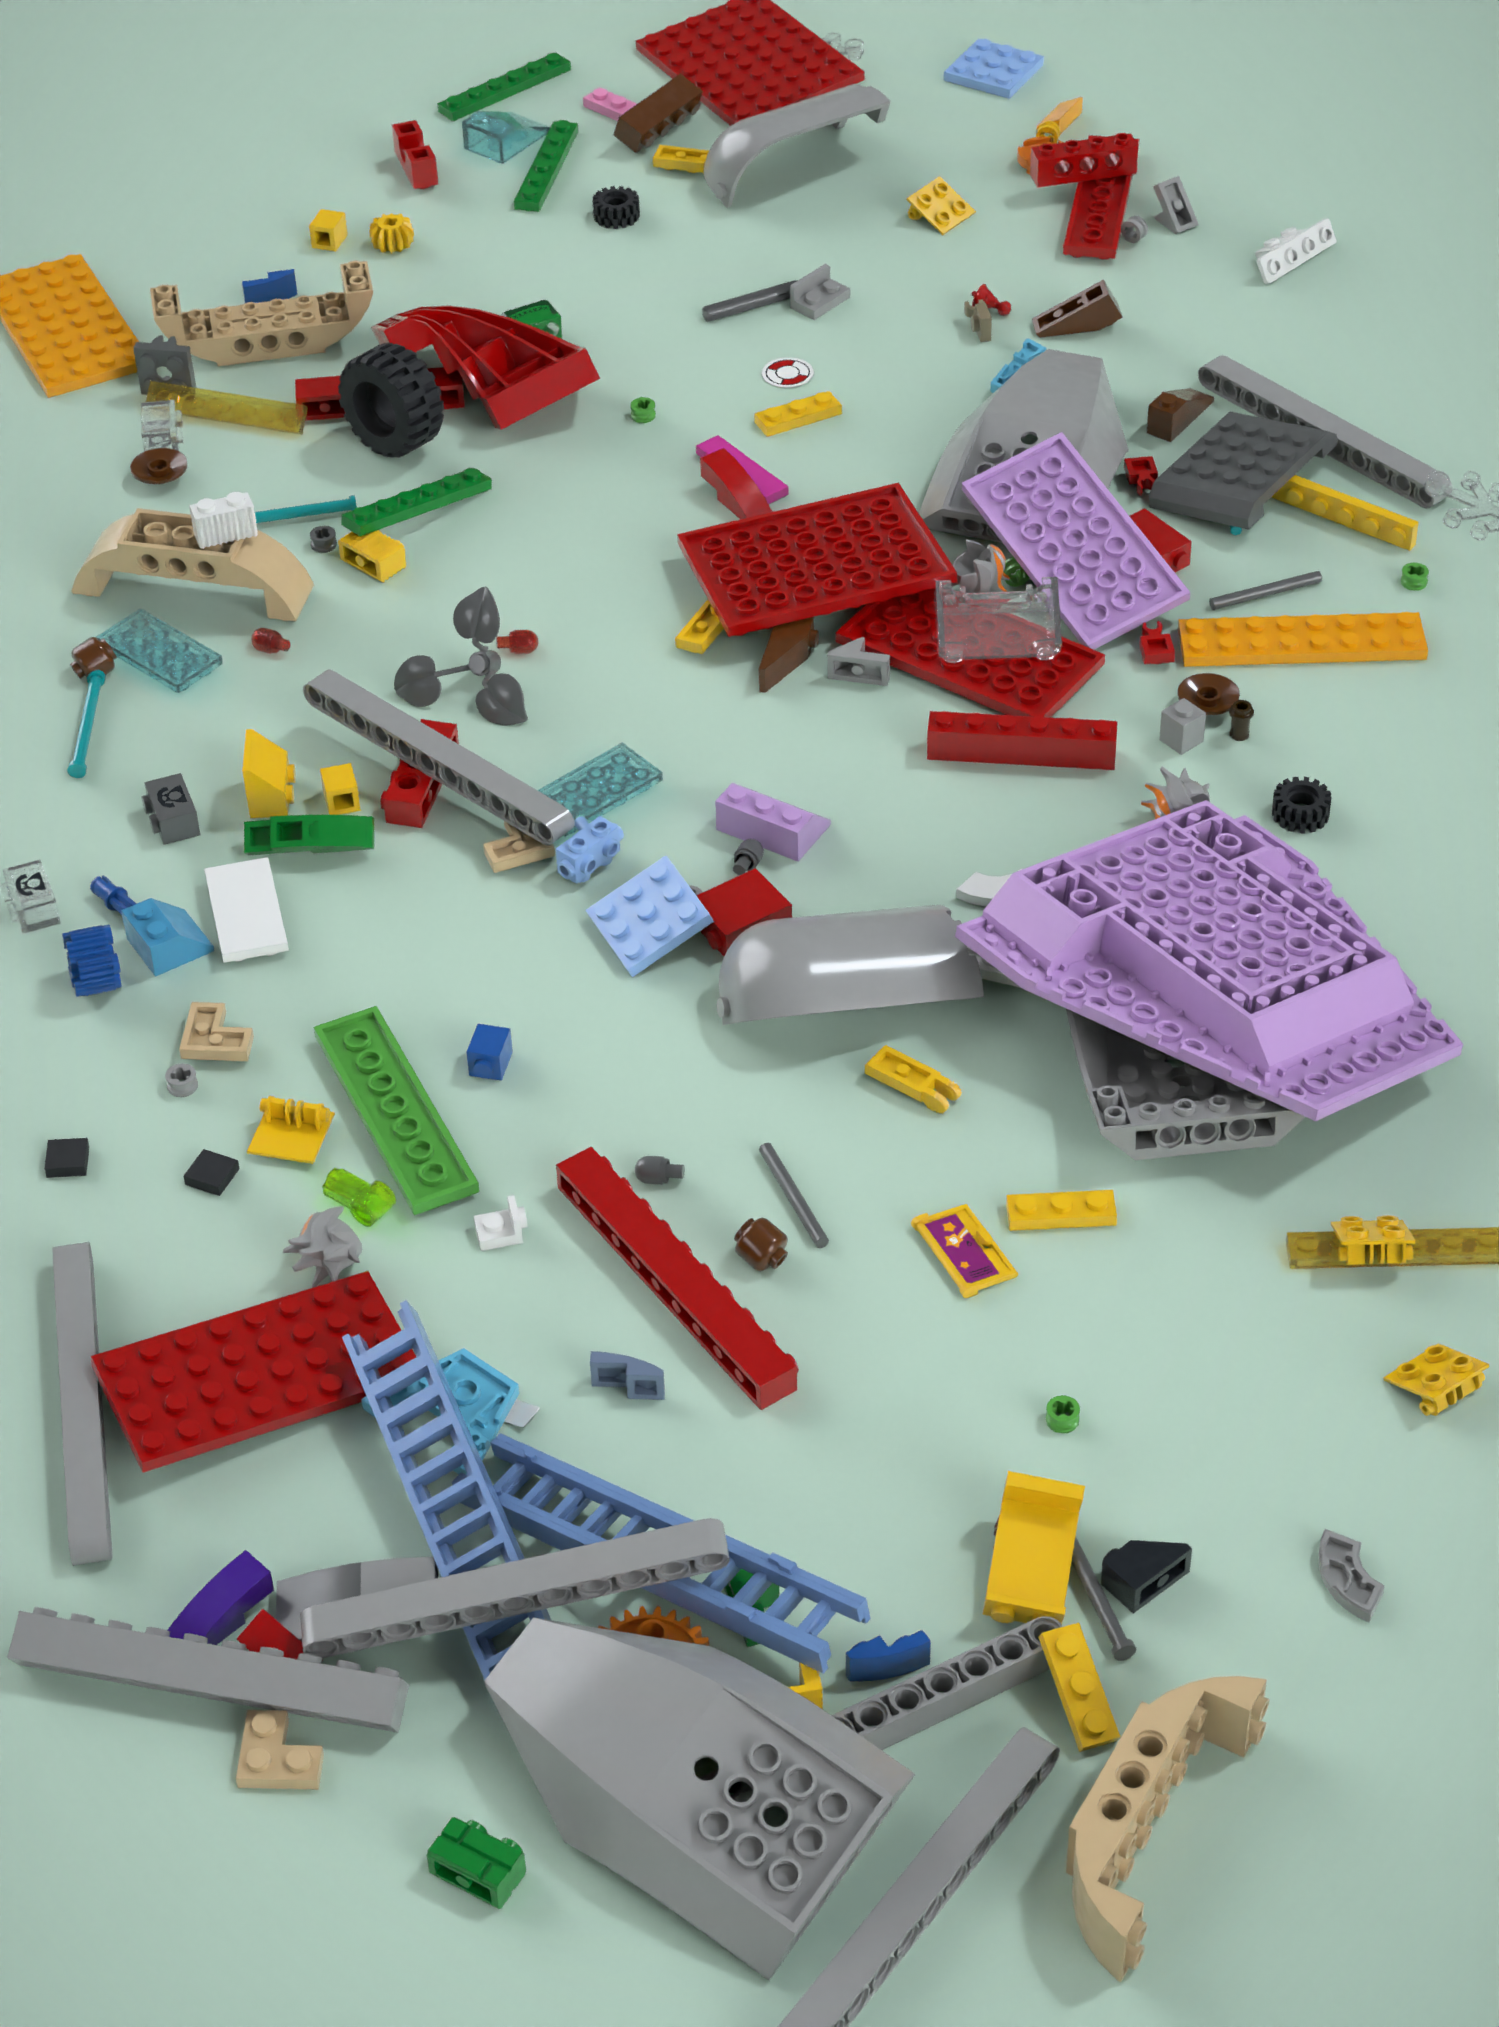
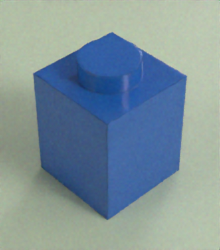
M477 1024L466 1051L469 1076L502 1081L513 1053L510 1028Z

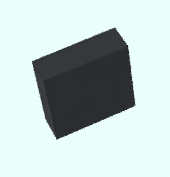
M88 1138L48 1140L44 1168L46 1178L86 1176L90 1147Z
M203 1149L183 1175L185 1185L220 1196L239 1171V1163L237 1159Z

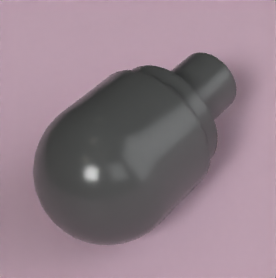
M747 839L739 845L734 854L735 865L733 871L735 874L741 875L757 867L764 853L759 841Z
M644 1156L635 1165L636 1177L646 1184L662 1185L663 1183H668L669 1178H684V1165L670 1164V1160L663 1156Z

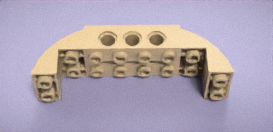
M350 261L340 264L343 292L339 293L327 292L323 295L315 296L302 295L297 298L284 300L273 299L260 303L247 302L243 305L219 306L205 310L193 309L189 312H181L177 285H160L150 288L154 321L168 339L171 336H175L177 345L190 346L192 355L217 362V366L326 353L325 348L340 341L362 320L370 305L373 287L367 261Z
M137 508L134 514L113 522L101 533L77 574L72 587L73 594L100 597L112 574L117 571L137 575L158 576L167 579L174 578L224 586L264 590L268 618L296 621L314 587V583L307 570L295 555L281 543L257 530L258 535L256 537L240 538L239 541H229L228 543L217 544L216 546L211 545L202 549L195 538L190 514Z
M1244 1676L1212 1677L1190 1682L1168 1691L1150 1704L1142 1701L1069 1826L1066 1873L1073 1876L1072 1900L1076 1921L1092 1953L1117 1981L1122 1982L1128 1969L1135 1970L1139 1965L1145 1946L1140 1943L1144 1937L1147 1923L1142 1921L1144 1903L1115 1890V1887L1119 1880L1125 1882L1128 1879L1135 1859L1132 1857L1136 1849L1143 1850L1146 1847L1152 1833V1826L1150 1824L1155 1816L1159 1818L1163 1816L1170 1800L1169 1790L1172 1785L1178 1787L1181 1784L1187 1770V1763L1185 1762L1190 1754L1197 1755L1203 1740L1242 1757L1246 1755L1251 1744H1259L1266 1728V1722H1263L1262 1719L1266 1714L1270 1699L1265 1697L1267 1680L1263 1678Z

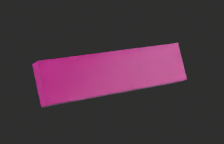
M719 435L696 445V454L700 457L725 448L750 475L768 504L789 495V489L785 483Z

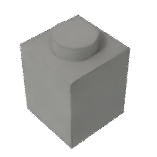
M1185 698L1179 700L1161 711L1159 740L1179 754H1184L1204 742L1206 713Z

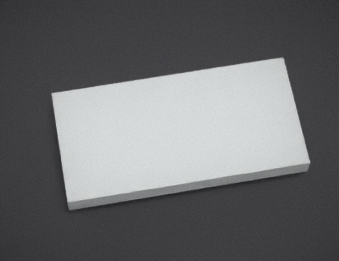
M268 857L204 869L223 963L239 962L248 958L264 955L271 956L289 951Z

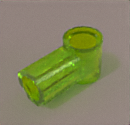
M343 1168L331 1170L327 1174L326 1181L322 1186L325 1196L349 1208L353 1217L366 1227H371L396 1204L395 1194L385 1183L376 1180L370 1184Z

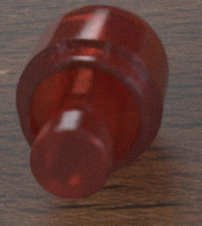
M258 628L251 637V642L255 649L269 654L277 653L279 650L287 652L291 646L289 640L283 639L278 631L269 628Z
M514 630L509 632V636L496 637L497 649L509 648L510 653L515 654L532 653L536 650L539 643L537 635L531 630Z

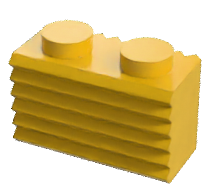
M379 530L363 536H358L351 531L338 540L341 560L383 583L385 579L388 580L389 577H393V574H397L398 571L406 567L404 545L400 541L394 540V538L391 539L390 536L387 537L386 534L383 535Z

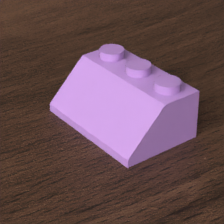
M731 783L715 801L716 830L741 840L755 839L761 843L763 848L795 861H799L831 825L830 819Z

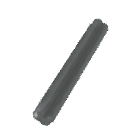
M797 280L704 306L702 308L703 318L706 322H710L789 299L790 286Z

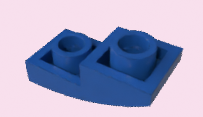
M294 269L267 272L268 278L242 281L245 303L268 302L273 299L284 300L297 295Z
M920 1630L910 1636L905 1635L898 1638L890 1646H887L880 1635L869 1641L859 1642L846 1652V1677L849 1681L855 1682L877 1681L901 1676L930 1664L931 1640L923 1630Z

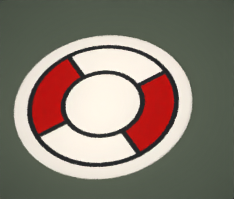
M790 357L770 361L762 369V377L766 382L783 388L801 386L810 381L814 374L813 367L808 362Z

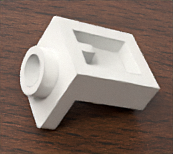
M514 1195L507 1196V1210L473 1216L481 1251L523 1243L522 1228L528 1227L524 1206L517 1207Z

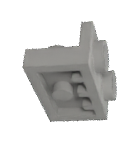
M827 264L820 266L790 286V308L813 320L850 298V288L830 279V266Z

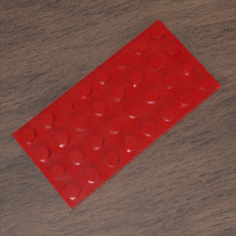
M943 587L931 588L912 595L906 594L890 598L887 601L866 604L835 633V642L841 645L865 637V652L890 655L891 666L1003 714L1013 716H1042L1051 718L1105 664V654Z
M365 1271L91 1356V1365L141 1471L144 1473L361 1403L366 1394L342 1337L347 1334L351 1337L359 1334L367 1342L369 1349L402 1330L369 1271ZM410 1349L379 1367L380 1376L383 1377L416 1358L413 1350Z

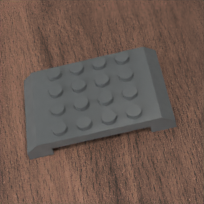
M1230 411L1154 481L1148 497L1149 507L1249 530L1264 516L1263 505L1314 456L1324 458L1337 445V434Z

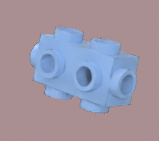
M583 816L578 817L575 820V827L579 832L556 848L558 873L576 884L589 880L590 874L599 866L610 864L612 858L620 851V840L624 838V833L620 826L601 816L591 823H588Z

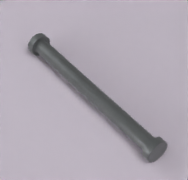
M1075 1536L1072 1564L1113 1645L1111 1652L1114 1658L1118 1661L1129 1659L1136 1653V1646L1131 1639H1127Z

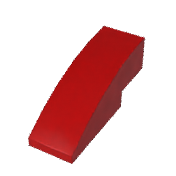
M725 448L700 457L701 477L717 490V500L739 519L773 512L753 479Z

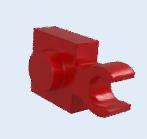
M1153 456L1124 458V470L1129 485L1137 484V494L1142 496V489L1147 488L1151 490L1154 481L1158 478V471Z
M1157 621L1156 629H1149L1146 626V622H1144L1139 643L1144 664L1175 662V650L1170 634H1162V623Z

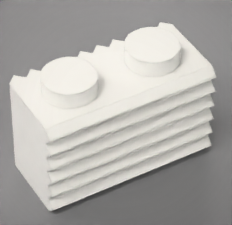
M232 492L224 498L215 500L205 498L198 501L197 504L189 505L193 532L199 547L202 549L211 545H221L229 541H239L240 538L245 539L246 537L251 538L258 535L254 505L248 492Z

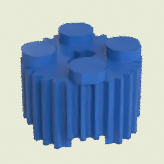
M98 925L62 933L64 949L68 951L66 954L72 987L75 988L76 997L122 988L119 974L121 973L117 953H114L112 944L114 942L110 925Z

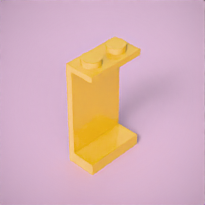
M1008 1471L982 1615L991 1616L993 1620L1001 1623H1012L1014 1621L1027 1623L1044 1616L1054 1618L1062 1625L1066 1611L1064 1606L1078 1517L1085 1490L1084 1485Z

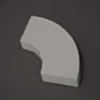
M1324 1529L1318 1557L1319 1570L1323 1582L1330 1594L1343 1608L1358 1618L1370 1622L1384 1593L1385 1585L1371 1578L1362 1567L1359 1556L1361 1542Z

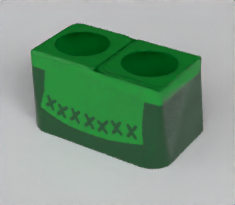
M548 300L534 302L501 314V316L536 327L562 339L561 316Z

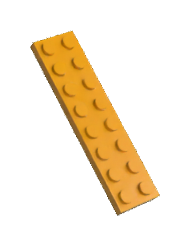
M1419 612L1178 619V634L1184 667L1427 660L1428 647Z

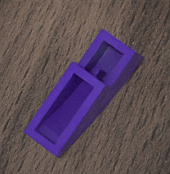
M247 1550L243 1551L217 1573L186 1605L167 1631L170 1632L169 1637L183 1639L185 1633L195 1634L208 1638L207 1644L218 1645L246 1623L245 1612L274 1591L271 1572Z

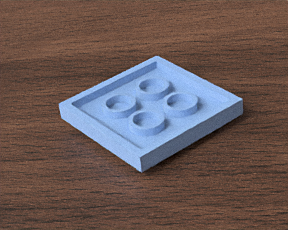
M978 39L944 71V81L1010 99L1044 65V56L1035 54L1032 51L1019 50L1010 45L993 43L988 39Z
M667 855L585 910L632 977L714 922L709 912Z

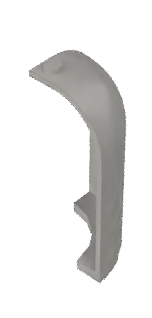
M859 83L740 120L723 131L711 146L704 163L705 180L715 196L720 199L726 208H729L732 205L735 190L742 173L753 159L769 146L830 124L836 129L842 128L849 118L861 114H866L876 123L885 121L891 101L874 87H864Z
M927 905L772 919L749 927L733 941L724 956L719 974L720 998L717 1000V1012L719 1017L722 1018L723 1025L797 1015L984 997V991L976 955H969L967 946L955 937L957 925L962 924L961 921H954L951 918V910L943 905Z

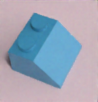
M149 898L121 910L127 940L155 977L215 951L212 943L185 909Z

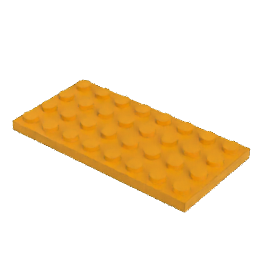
M81 254L67 255L59 260L42 262L37 266L26 269L20 268L12 273L0 276V321L48 398L137 373L133 348L136 342L139 341Z

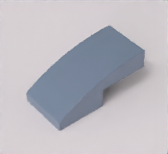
M591 1351L590 1371L592 1386L627 1387L628 1399L665 1400L664 1370L626 1355Z

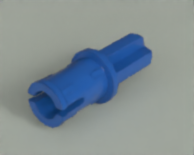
M102 875V878L97 876L91 882V892L104 901L105 906L111 911H118L122 915L121 910L137 904L128 897L126 889L114 885L104 875Z

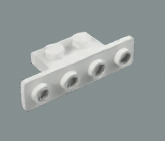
M1329 218L1322 219L1307 229L1296 230V227L1288 228L1281 232V237L1272 238L1263 243L1264 247L1256 251L1255 255L1264 284L1272 283L1336 243V237Z

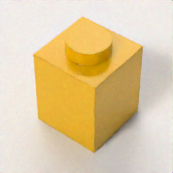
M320 209L309 224L312 248L335 252L338 250L348 236L344 212Z
M351 763L321 768L323 793L329 815L361 811L358 787Z

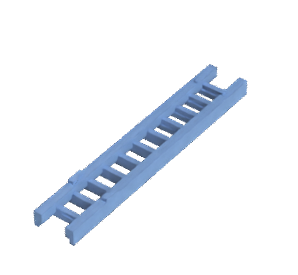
M407 1300L400 1303L402 1309L397 1312L404 1329L369 1349L367 1342L359 1334L351 1337L349 1334L343 1336L342 1339L441 1576L445 1577L476 1570L500 1555L503 1556L505 1563L525 1559L417 1311ZM410 1349H414L416 1358L387 1375L380 1376L379 1367ZM426 1377L429 1384L428 1387L393 1406L390 1396ZM438 1405L442 1415L405 1435L402 1425ZM451 1435L455 1446L418 1466L415 1454ZM464 1465L468 1477L431 1497L427 1487L428 1484ZM476 1494L481 1507L444 1528L439 1514ZM489 1524L494 1538L457 1558L452 1545ZM547 1609L463 1627L484 1680L511 1647L509 1646L497 1653L492 1638L528 1617L530 1621L533 1618L551 1620Z
M501 1433L491 1442L494 1456L513 1464L493 1485L510 1526L561 1551L607 1541V1539L601 1536L621 1514L631 1518V1520L613 1539L646 1532L650 1527L660 1529L694 1521ZM461 1472L452 1481V1485L468 1477V1475ZM534 1474L542 1477L521 1500L514 1497L515 1493ZM563 1487L571 1491L551 1513L542 1510ZM476 1494L460 1502L474 1510L481 1507ZM591 1501L601 1504L580 1527L572 1524V1521ZM727 1535L729 1563L724 1568L711 1572L702 1583L686 1577L641 1587L823 1674L828 1669L827 1660L831 1657L829 1643L816 1636L828 1624L834 1614L838 1612L859 1623L863 1622L865 1624L871 1619L865 1597L797 1567V1563L772 1552L769 1555ZM740 1569L754 1574L733 1598L721 1593L723 1588ZM772 1583L785 1588L783 1593L765 1613L752 1607ZM804 1597L818 1603L798 1627L784 1622Z

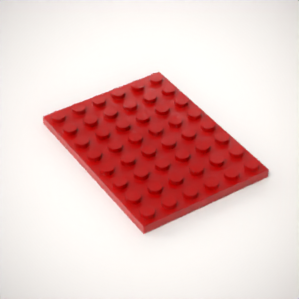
M729 0L726 4L710 8L702 14L688 17L685 21L669 25L661 31L647 34L644 38L635 41L636 50L673 79L682 74L703 91L700 102L730 126L740 120L865 80V72L771 0Z
M899 482L677 534L678 545L728 637L741 636L760 629H770L777 625L814 616L829 615L835 611L848 608H858L861 605L877 601H887L890 598L906 594L912 595L931 588H942L957 582V571Z

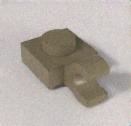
M981 299L979 304L971 306L968 301H965L964 314L971 318L972 331L977 332L980 342L991 341L992 317L986 303Z

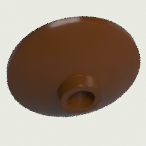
M155 448L137 455L131 462L130 469L133 477L140 482L163 484L182 476L188 464L185 455L178 450Z
M1200 673L1183 680L1178 687L1177 695L1179 700L1185 698L1204 711L1206 715H1219L1228 712L1233 703L1239 700L1240 691L1237 685L1225 676L1213 673Z

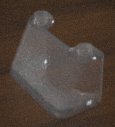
M1042 577V585L1038 588L1033 589L1032 584H1026L1025 591L966 593L965 586L959 587V591L952 589L951 580L935 582L934 612L938 654L946 662L957 663L964 659L1026 657L1049 660L1061 651L1062 637L1058 577Z

